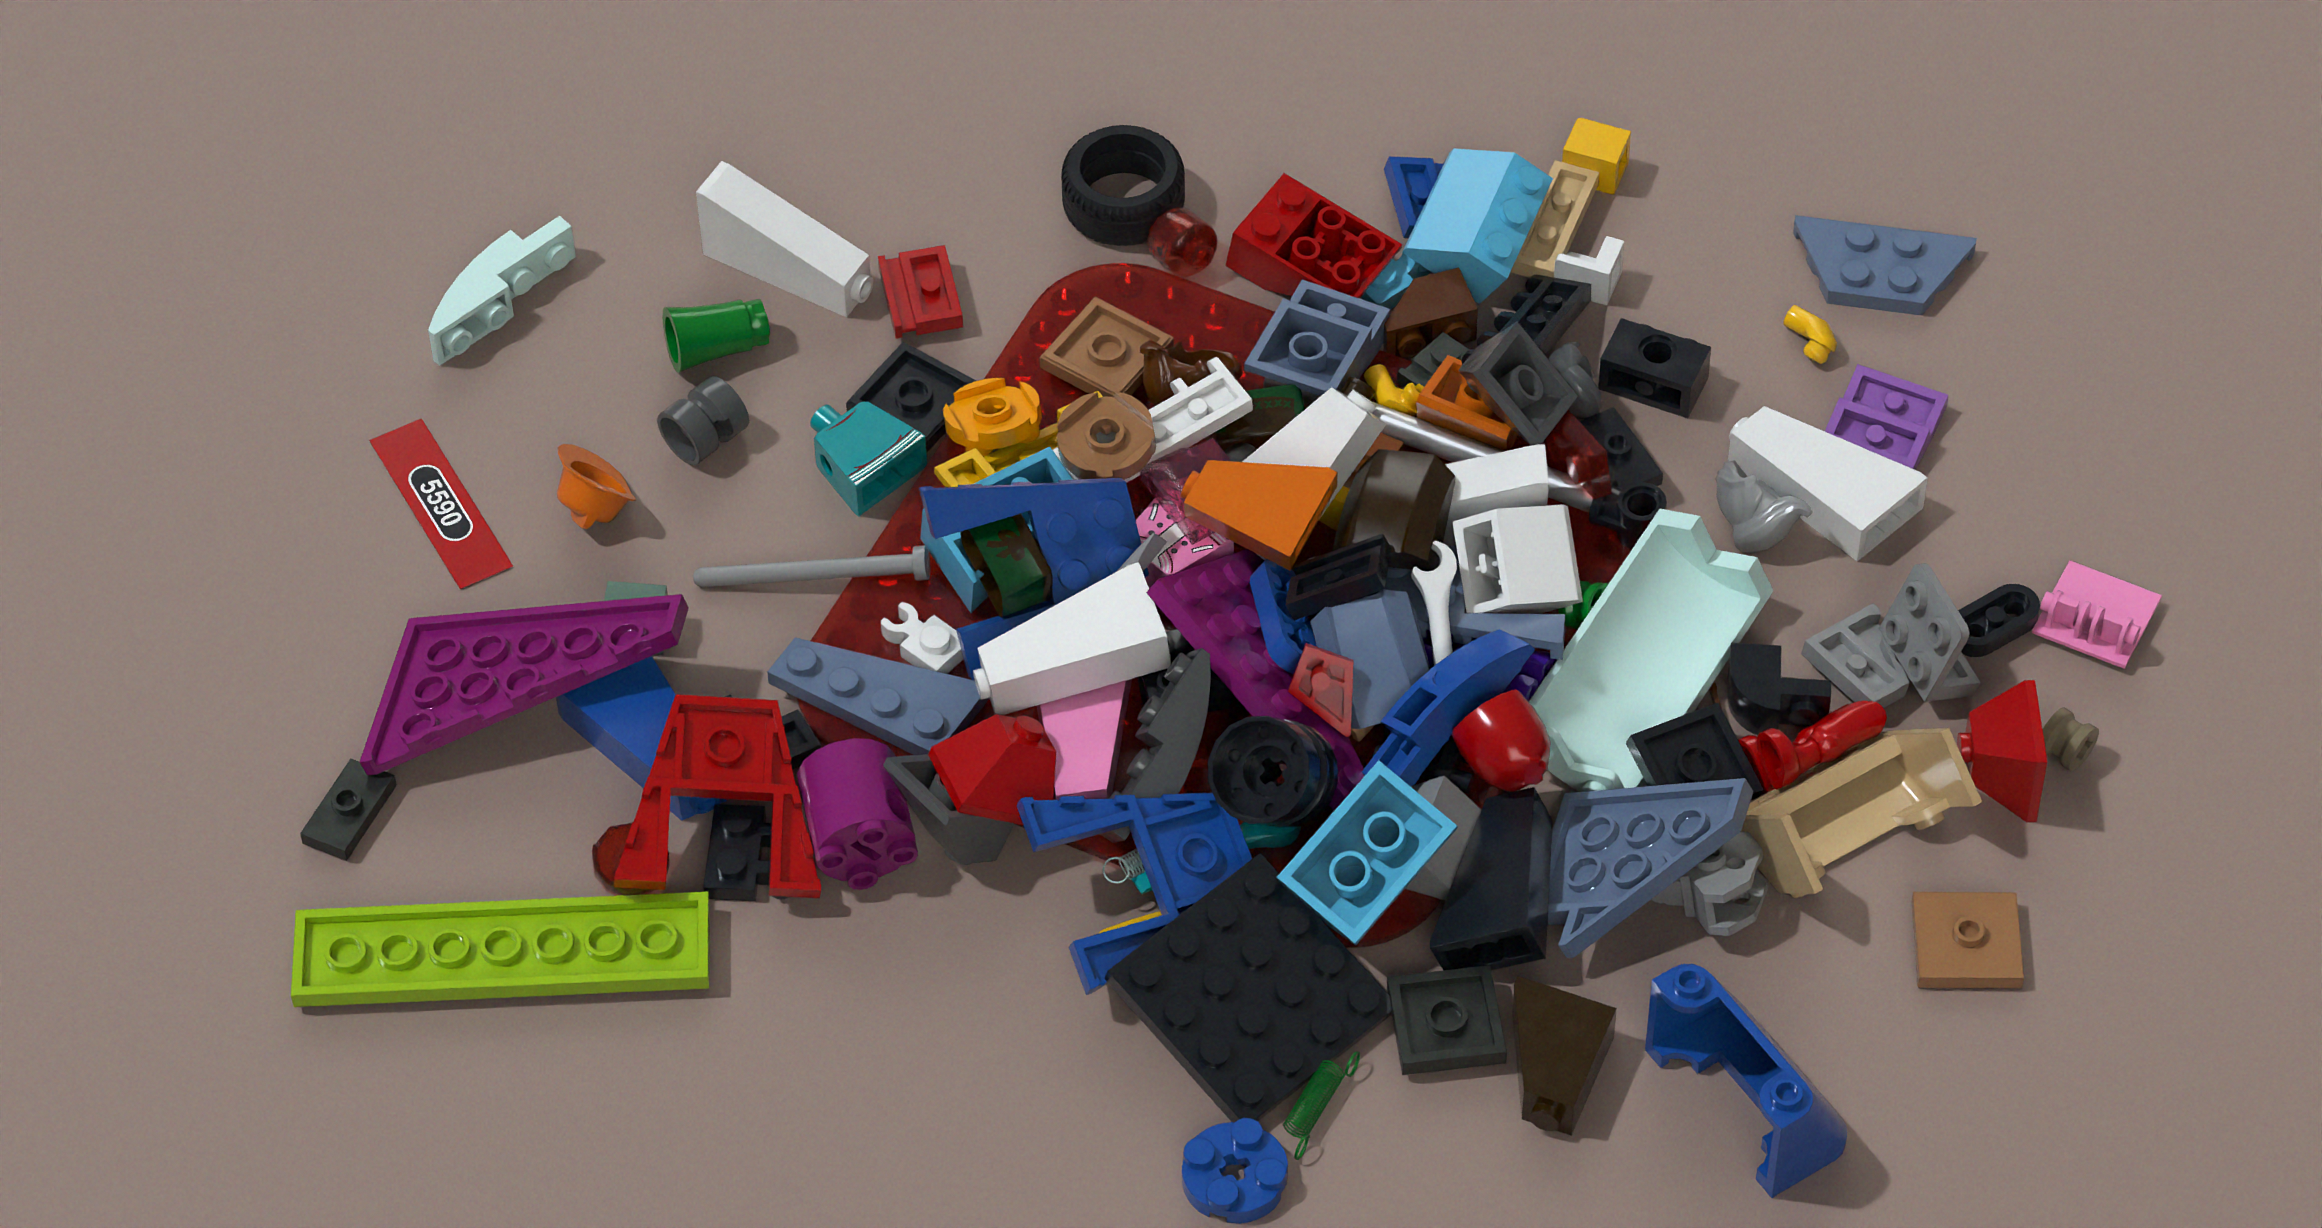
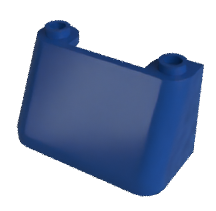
M1681 964L1652 979L1645 1051L1660 1068L1669 1064V1059H1682L1691 1062V1067L1697 1074L1719 1062L1754 1102L1763 1116L1773 1126V1131L1762 1137L1761 1149L1765 1152L1766 1158L1757 1168L1756 1173L1757 1182L1771 1198L1834 1162L1843 1154L1847 1140V1126L1842 1117L1749 1010L1711 973L1695 964Z

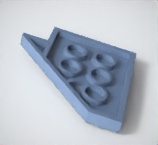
M1741 778L1565 793L1552 830L1548 925L1565 924L1558 946L1566 958L1577 956L1739 834L1742 830L1753 790L1747 780Z

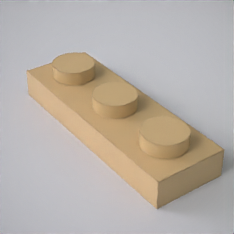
M1557 160L1554 161L1548 174L1553 180L1511 269V273L1529 278L1532 275L1554 277L1555 260L1558 254L1567 255L1598 187L1599 172Z

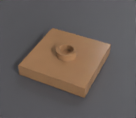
M1095 296L1040 356V368L1089 394L1099 391L1103 397H1114V392L1132 396L1143 383L1144 354L1140 353V346L1146 341L1152 340L1159 343L1166 350L1174 347V337Z
M1913 892L1911 903L1918 988H2022L2024 973L2016 892Z

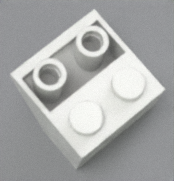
M1547 505L1499 508L1453 521L1466 613L1542 614L1583 602L1568 506Z

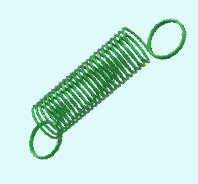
M1355 1051L1346 1065L1345 1073L1334 1062L1322 1061L1334 1064L1341 1070L1342 1074L1333 1065L1321 1063V1066L1313 1074L1300 1098L1290 1111L1287 1119H1285L1283 1123L1285 1130L1291 1135L1301 1138L1294 1155L1296 1160H1299L1304 1154L1311 1130L1345 1075L1351 1077L1354 1074L1360 1060V1052ZM1357 1054L1355 1065L1350 1074H1348L1350 1064ZM1324 1064V1065H1329V1066L1333 1067L1334 1069H1336V1070L1339 1072V1074H1340L1341 1076H1339L1338 1073H1337L1335 1070H1333L1332 1068L1327 1067V1066H1322V1065ZM1320 1067H1325L1332 1070L1337 1076H1335L1331 1071ZM1289 1122H1291L1294 1126L1302 1129L1303 1131L1296 1129ZM1287 1123H1288L1293 1129H1295V1130H1297V1131H1299V1132L1305 1133V1134H1300V1133H1297V1132L1293 1131V1130L1287 1125ZM1287 1128H1288L1289 1130H1291L1292 1132H1294V1133H1296V1134H1298V1135H1301V1136H1303V1137H1300V1136H1297V1135L1291 1133L1290 1131L1287 1130ZM1305 1140L1304 1146H1303V1148H1302L1300 1154L1298 1155L1299 1149H1300V1147H1301L1303 1141Z

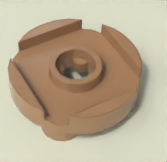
M1098 392L1086 394L1066 407L1058 421L1056 440L1060 459L1072 474L1081 479L1122 478L1125 480L1141 471L1156 450L1155 433L1149 410L1138 399L1125 393L1114 392V397L1105 396L1098 398ZM1099 432L1104 435H1108L1111 432L1116 433L1114 436L1115 440L1110 443H1098L1096 434Z

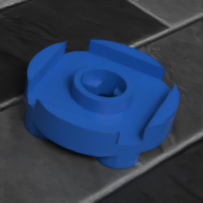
M1242 1118L1236 1122L1217 1124L1205 1129L1185 1145L1182 1165V1186L1187 1199L1198 1212L1210 1217L1211 1212L1217 1216L1227 1217V1223L1241 1224L1266 1216L1280 1202L1281 1193L1287 1185V1156L1279 1141L1272 1134L1263 1130L1258 1121L1251 1118ZM1230 1165H1240L1245 1168L1244 1178L1241 1180H1236L1233 1175L1223 1176L1221 1173Z

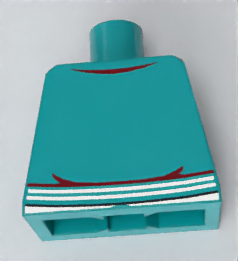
M860 402L843 415L830 405H824L811 418L810 426L817 432L814 437L816 465L858 517L927 467L925 435L870 402Z

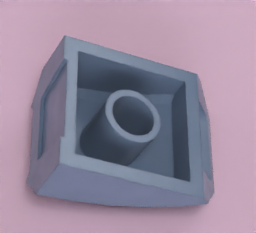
M1383 589L1380 593L1334 607H1325L1310 621L1317 647L1353 660L1351 728L1363 729L1380 724V721L1403 694L1430 670L1415 607L1405 591Z

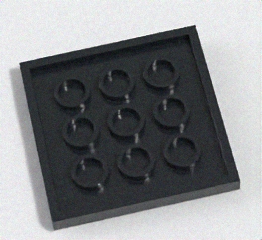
M1261 853L1107 971L1104 978L1231 1122H1236L1242 1118H1251L1256 1121L1261 1120L1311 1080L1313 1074L1321 1066V1063L1331 1064L1322 1061H1335L1390 1017L1392 1012L1389 994L1314 911L1278 881L1277 876L1279 873Z

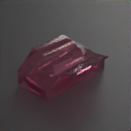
M1214 438L1192 448H1181L1146 464L1140 471L1141 481L1192 545L1215 532L1185 517V499L1181 498L1180 494L1192 471L1200 473L1207 460L1231 461Z

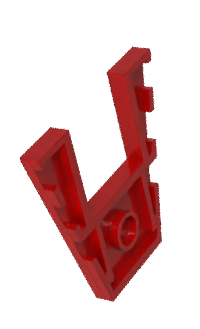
M676 694L656 751L654 763L642 792L634 822H632L619 866L615 872L614 887L666 889L671 796L772 801L769 896L820 899L821 882L817 876L811 839L802 813V801L793 775L791 755L778 700Z

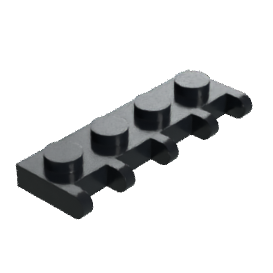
M1532 275L1525 284L1528 293L1518 292L1511 299V307L1516 313L1506 311L1499 313L1494 319V326L1500 333L1515 322H1518L1546 356L1591 302L1590 283ZM1491 331L1483 332L1477 340V346L1498 333ZM1470 349L1463 355L1462 365L1475 349Z

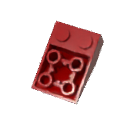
M1283 173L1233 232L1225 266L1262 289L1292 296L1303 279L1360 299L1400 251L1402 244Z

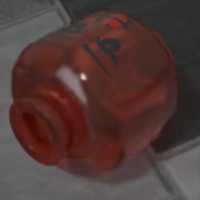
M1176 207L1164 212L1151 225L1148 235V249L1152 257L1170 272L1179 277H1190L1200 273L1213 260L1217 250V235L1214 228L1188 208Z

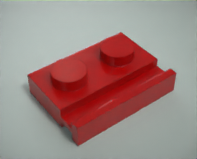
M945 245L900 252L898 258L885 259V255L878 256L879 273L895 339L903 338L902 333L916 331V335L963 328V314Z

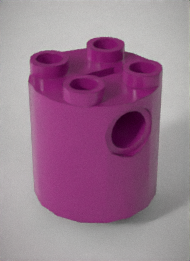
M853 738L833 742L813 752L803 761L797 772V778L817 867L826 876L840 881H847L852 889L863 890L874 886L879 877L915 861L918 856V850L907 800L883 766L886 758L896 757L887 745L878 741Z

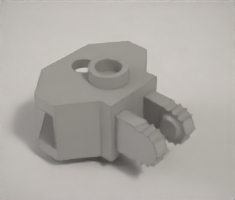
M1741 831L1651 900L1654 903H1660V905L1665 903L1666 905L1684 906L1685 916L1696 917L1709 935L1730 936L1756 921L1767 894V881L1757 870L1758 865L1761 864L1763 859L1762 848L1749 832ZM1740 898L1749 899L1748 902L1743 904L1734 903L1735 900Z

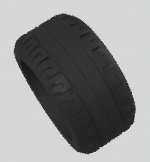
M1116 125L1097 129L1083 136L1070 148L1062 165L1061 180L1064 211L1069 221L1079 232L1089 239H1094L1096 242L1116 246H1133L1149 242L1158 236H1162L1164 232L1173 227L1183 210L1185 202V171L1181 156L1168 139L1150 129L1131 125ZM1118 173L1137 174L1157 184L1146 193L1128 198L1106 196L1090 187L1097 180Z

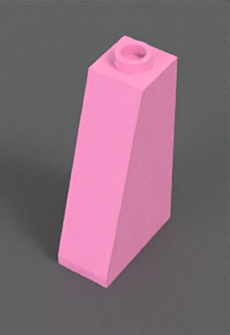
M1132 679L1037 705L1039 722L1043 725L1056 750L1053 800H1059L1060 796L1108 799L1113 793Z

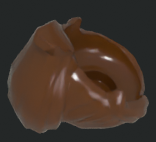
M1152 340L1146 341L1140 346V353L1144 354L1143 384L1147 398L1154 406L1174 396L1170 382L1177 378H1181L1190 387L1211 375L1207 361L1214 357L1220 359L1237 381L1242 376V367L1239 361L1231 353L1223 350L1200 349L1187 351L1183 348L1180 341L1173 348L1166 350L1159 343Z

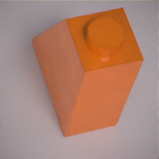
M1207 460L1200 473L1192 471L1180 497L1185 499V517L1290 571L1337 488L1338 472L1329 467Z

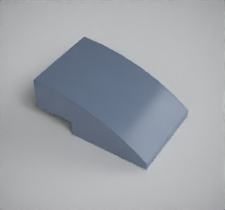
M1302 279L1291 299L1283 298L1245 361L1244 370L1286 385H1296L1299 389L1318 396H1322L1331 387L1341 392L1348 377L1359 379L1384 343V324L1390 316V309Z

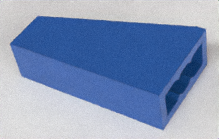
M652 656L556 697L558 713L562 720L644 789L676 695ZM671 796L670 811L683 821L696 814L707 813L714 809L715 804L726 802L727 799Z

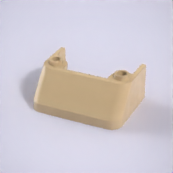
M1949 728L1893 730L1882 732L1866 742L1851 747L1833 762L1820 763L1810 768L1793 783L1783 788L1774 789L1751 800L1741 831L1749 832L1762 848L1763 859L1757 868L1778 893L1791 894L1792 898H1798L1807 894H1816L1823 890L1819 878L1826 873L1824 866L1899 825L1911 824L1915 825L1916 830L1925 829L1945 818L1942 811L1950 807H1974L1980 804L1982 800Z

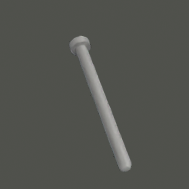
M927 545L914 546L912 554L700 567L694 571L693 577L694 583L700 587L914 573L915 580L919 581L930 579L931 566L929 549Z

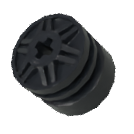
M1271 716L1246 717L1229 725L1215 741L1208 760V783L1216 802L1234 818L1256 825L1279 828L1300 827L1318 818L1331 803L1338 784V761L1330 743L1313 727L1297 721ZM1280 764L1287 766L1283 772L1279 767ZM1281 774L1285 780L1283 783L1277 781Z

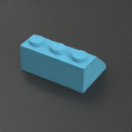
M1454 148L1447 156L1402 253L1432 273L1459 267L1474 301L1480 304L1508 278L1553 178L1515 152Z
M1378 760L1281 871L1277 879L1313 910L1325 925L1357 945L1457 830L1458 826Z

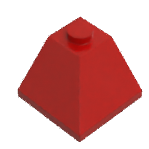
M2024 680L1970 711L1966 732L1958 733L1957 747L1964 762L1967 763L1968 771L1975 787L2027 823L2037 822L2048 761L2035 680Z
M996 714L932 746L928 753L958 813L1023 825L1016 806L1021 798L1033 797L1034 800H1053L1056 750L1043 725L1031 717L1018 716L1013 718Z

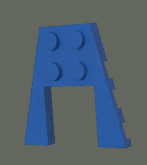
M1122 478L1058 480V483L1032 484L1031 482H1011V485L983 486L982 484L958 485V487L933 488L932 486H923L919 488L930 533L935 539L1028 511L1034 538L1052 571L1053 593L1049 601L1036 604L1003 618L996 616L956 629L966 670L972 680H974L973 670L981 668L978 647L1112 575L1141 545L1126 481ZM1148 568L1143 571L1145 578L1149 576Z
M1213 793L1163 794L1161 798H1136L1135 795H1115L1113 799H1084V796H1060L1059 800H1034L1033 797H1024L1016 805L1033 852L1129 826L1162 916L1078 939L1071 943L1069 950L1086 995L1092 994L1107 985L1108 983L1104 978L1109 969L1252 859L1237 818L1230 816L1216 802Z

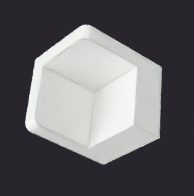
M1606 236L1596 258L1575 252H1569L1567 255L1558 254L1555 260L1554 278L1590 283L1591 301L1607 305L1622 273L1624 241Z

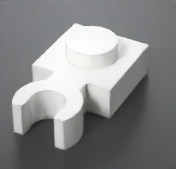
M901 602L898 605L899 618L905 623L893 624L885 617L880 621L883 637L891 643L900 644L901 657L913 666L948 674L964 659L956 630L935 615L923 623L918 619V613L912 605Z

